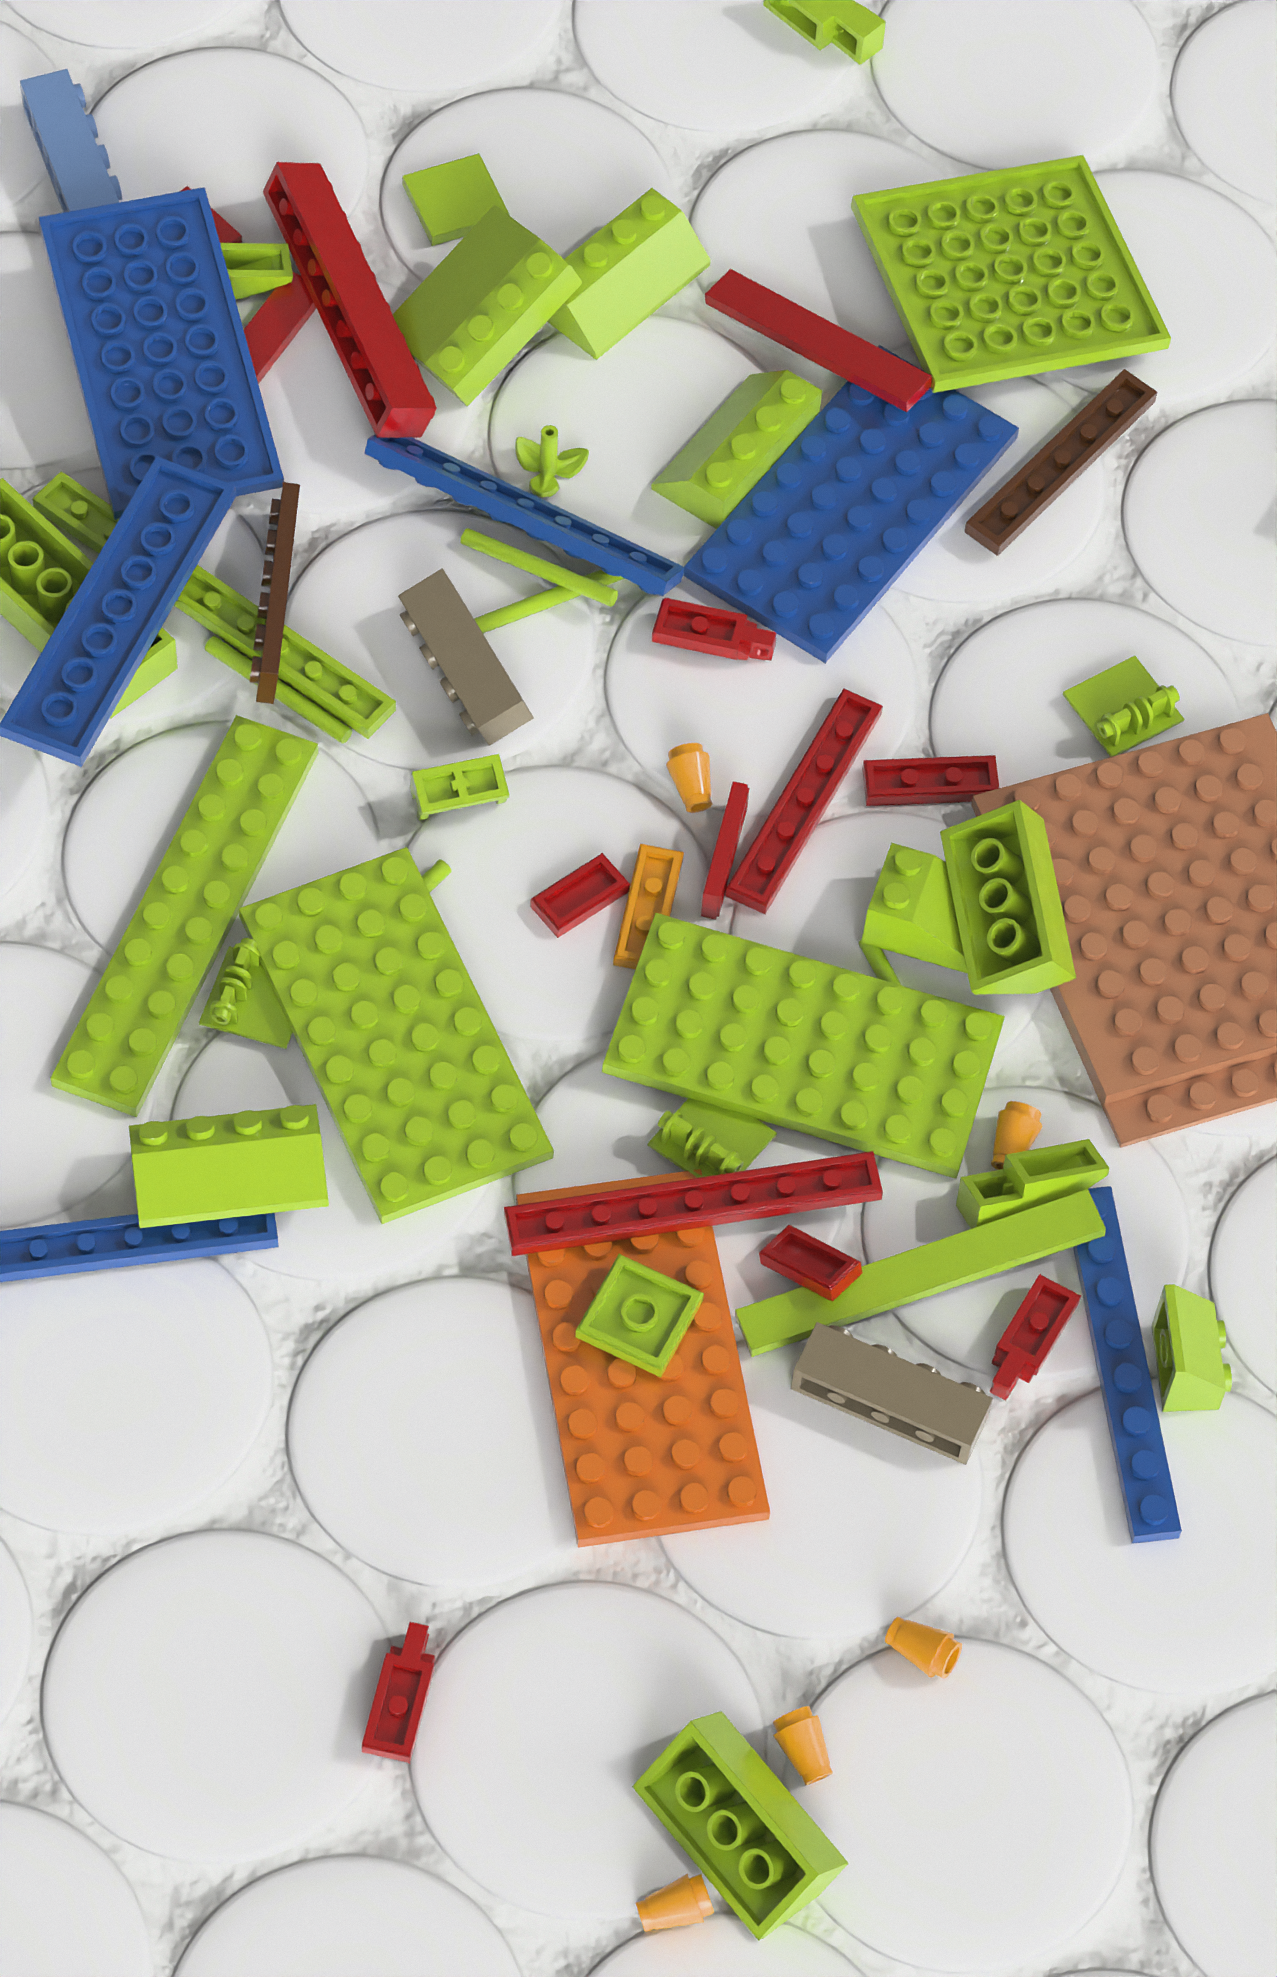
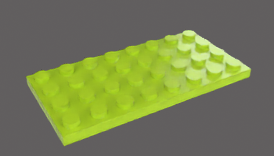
M408 847L239 908V918L248 937L258 943L257 950L260 952V963L381 1224L553 1159L554 1149Z
M655 913L603 1062L602 1073L752 1116L761 1121L861 1151H873L875 1155L957 1179L1005 1016Z

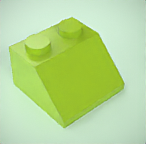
M1164 1285L1151 1325L1162 1412L1219 1410L1225 1392H1230L1232 1388L1231 1367L1229 1363H1222L1221 1348H1225L1226 1344L1224 1321L1216 1319L1214 1302L1177 1285Z

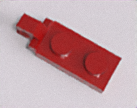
M662 598L652 631V642L735 660L737 658L739 660H748V657L752 659L771 661L776 646V632L757 628L756 623L747 620L746 614Z
M1041 1274L1038 1275L996 1346L991 1364L997 1366L999 1370L993 1378L990 1393L1007 1401L1019 1379L1030 1383L1034 1375L1037 1376L1079 1305L1081 1295Z
M409 1622L403 1648L391 1646L390 1652L386 1653L361 1746L363 1753L411 1763L435 1670V1655L425 1653L429 1638V1626Z

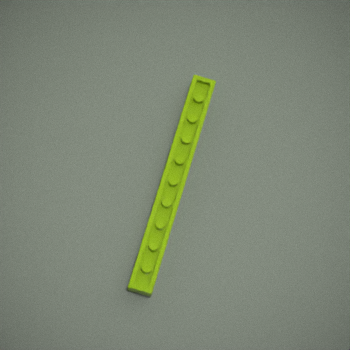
M62 471L32 498L33 507L97 553H100L119 519L114 520L110 504ZM197 565L174 606L249 658L253 659V656L261 657L262 651L253 650L257 624L265 625L266 620L257 618L258 606ZM284 624L278 678L366 739H369L396 711V701Z

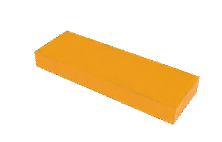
M640 844L614 955V966L636 970L655 913L671 916L684 852Z

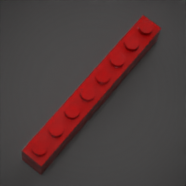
M276 162L262 192L284 240L289 246L291 255L376 437L421 438L437 409L435 400L421 376L419 366L411 355L405 337L391 313L390 305L386 302L381 292L376 276L371 271L362 252L361 245L357 241L348 222L347 215L342 210L333 191L331 182L328 180L321 163Z

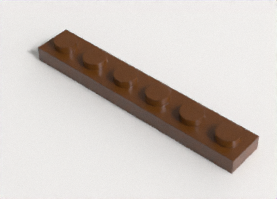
M1124 369L966 522L964 533L998 556L1155 403L1157 391Z
M283 482L281 498H272L269 524L277 525L276 530L268 529L265 555L273 556V561L264 560L261 586L269 587V593H260L257 618L266 620L265 625L257 624L253 648V650L262 651L261 657L253 656L249 681L250 683L258 684L256 702L274 704L278 680L300 484Z

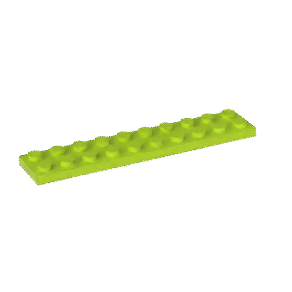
M238 715L235 716L51 1076L52 1087L131 1116H138L239 914V908L243 906L319 753L318 743Z

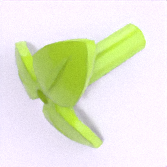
M546 425L542 428L541 445L524 437H517L515 442L516 457L522 468L530 472H540V474L529 481L530 491L539 497H550L556 494L560 486L554 476L558 475L571 479L585 466L589 456V450L586 448L564 450L557 456L558 429L552 425Z

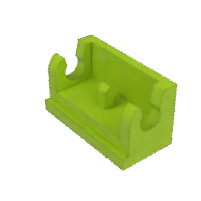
M499 754L412 771L410 792L412 800L416 799L418 820L428 819L429 814L496 801V804L505 803L510 796Z

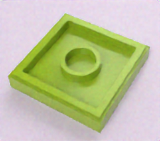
M480 153L402 176V185L432 246L466 236L494 205L509 215Z
M618 1254L578 1325L575 1337L656 1376L662 1377L702 1304L704 1293Z

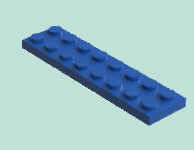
M155 457L0 723V736L74 765L83 766L236 497L235 485L163 458Z

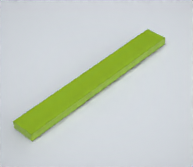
M1086 1189L862 1266L863 1273L833 1302L805 1287H800L735 1310V1317L751 1357L809 1338L817 1322L825 1326L835 1325L841 1327L1105 1236L1106 1228L1089 1190Z

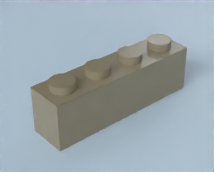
M443 568L398 595L406 611L399 614L413 637L419 633L422 635L426 643L420 646L419 649L432 670L438 666L441 667L445 677L440 679L439 682L452 703L458 699L462 702L466 710L459 713V716L472 736L480 732L490 746L534 719Z
M818 1322L794 1368L791 1389L965 1465L988 1419L993 1401L992 1397L986 1395L980 1387L972 1383L955 1382L941 1376L937 1369L928 1364L911 1363L897 1357V1354L886 1346L880 1344L869 1345L855 1339L849 1331L835 1325L825 1326Z

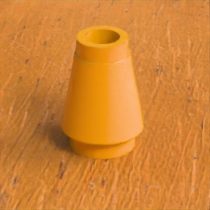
M687 743L674 747L668 752L669 761L666 763V767L685 804L686 811L695 813L710 808L712 801L709 754L704 752L703 746L699 743Z
M1009 1101L1006 1103L1005 1109L998 1112L993 1158L991 1161L992 1167L997 1170L1003 1169L1005 1155L1030 1150L1042 1129V1124L1039 1122L1042 1114L1039 1110L1025 1103Z
M901 1617L894 1619L885 1637V1643L892 1646L930 1678L937 1675L945 1679L954 1669L962 1650V1644L954 1640L953 1633L905 1620Z
M809 1706L791 1711L773 1721L777 1731L773 1737L798 1774L802 1776L805 1785L820 1781L833 1773L829 1765L830 1761L819 1716H813Z
M687 1873L645 1897L644 1900L636 1902L645 1932L652 1929L657 1930L704 1922L703 1917L714 1913L701 1874L689 1878Z

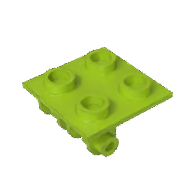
M1135 655L1063 692V696L1110 757L1120 755L1184 722L1183 716L1175 707V703L1180 700L1177 689L1172 685L1169 687L1159 686Z
M243 938L234 947H228L201 1015L199 1025L287 1049L293 1032L260 963V952L257 950L258 943L253 939Z
M688 1098L674 1114L667 1110L661 1116L658 1122V1126L661 1129L648 1142L647 1146L682 1170L689 1171L699 1178L745 1171L774 1139L777 1132L755 1117ZM701 1169L702 1176L694 1170Z

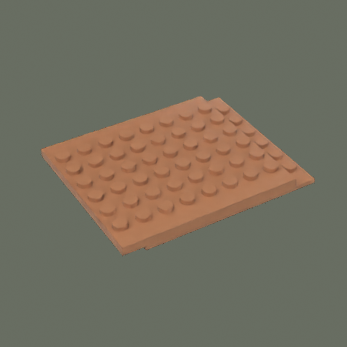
M1268 713L974 795L971 806L976 817L1021 800L1044 819L1076 979L1052 987L1050 991L1120 1148L1276 1102L1277 731Z

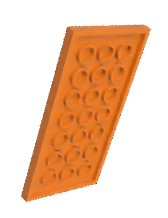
M701 1169L693 1170L702 1176ZM689 1171L517 1194L516 1205L697 1177ZM713 1226L525 1254L578 1548L769 1520L770 1508ZM618 1254L704 1293L703 1302L662 1377L656 1376L575 1337L578 1325Z

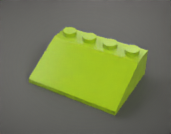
M494 205L392 315L405 337L413 359L468 407L583 282L571 265L550 246Z

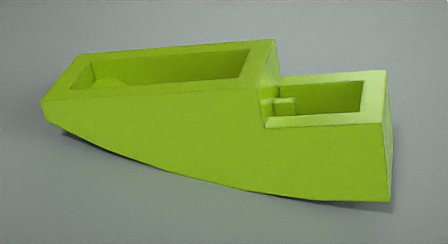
M853 0L763 1V6L820 51L832 42L861 65L883 48L886 21Z
M220 243L235 300L270 291L292 282L293 273L288 244Z
M1090 1139L1005 1155L1003 1169L960 1178L956 1207L972 1229L1086 1190L1108 1176L1109 1167Z

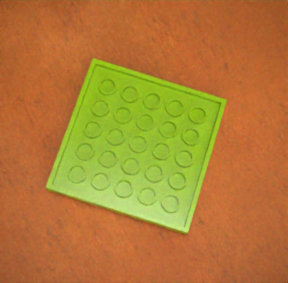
M1084 155L858 194L852 197L851 209L923 371L932 376L931 390L933 393L1169 348L1171 336Z

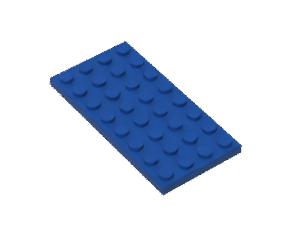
M205 187L39 217V228L114 520L122 516L156 456L236 486V496L282 488L284 482L283 473Z
M881 345L878 346V347L881 348L882 350H884V351H886V352H888V353H890V354L896 356L897 358H899V359H901V360H903V361L909 363L908 361L904 360L903 358L899 357L898 355L894 354L893 352L889 351L888 349L882 347ZM847 381L684 566L683 576L826 664L1018 437L1019 427L955 389L933 393L930 388L908 412H905Z

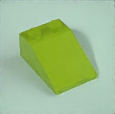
M891 842L867 910L861 943L967 973L946 862L936 855Z

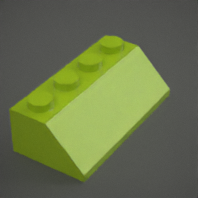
M650 188L564 259L571 265L583 283L547 322L595 360L599 359L710 266L711 260L683 211L655 189Z
M789 370L750 374L651 484V489L717 529L820 413L822 390Z
M1017 800L940 831L971 992L975 995L1036 994L1076 979L1044 819L1021 800Z
M316 1104L304 1106L291 1105L285 1108L260 1111L246 1110L234 1114L195 1116L190 1119L163 1122L150 1121L144 1124L129 1125L140 1228L329 1206Z
M722 1711L691 1720L632 1786L758 1941L764 1939L817 1898L849 1864Z

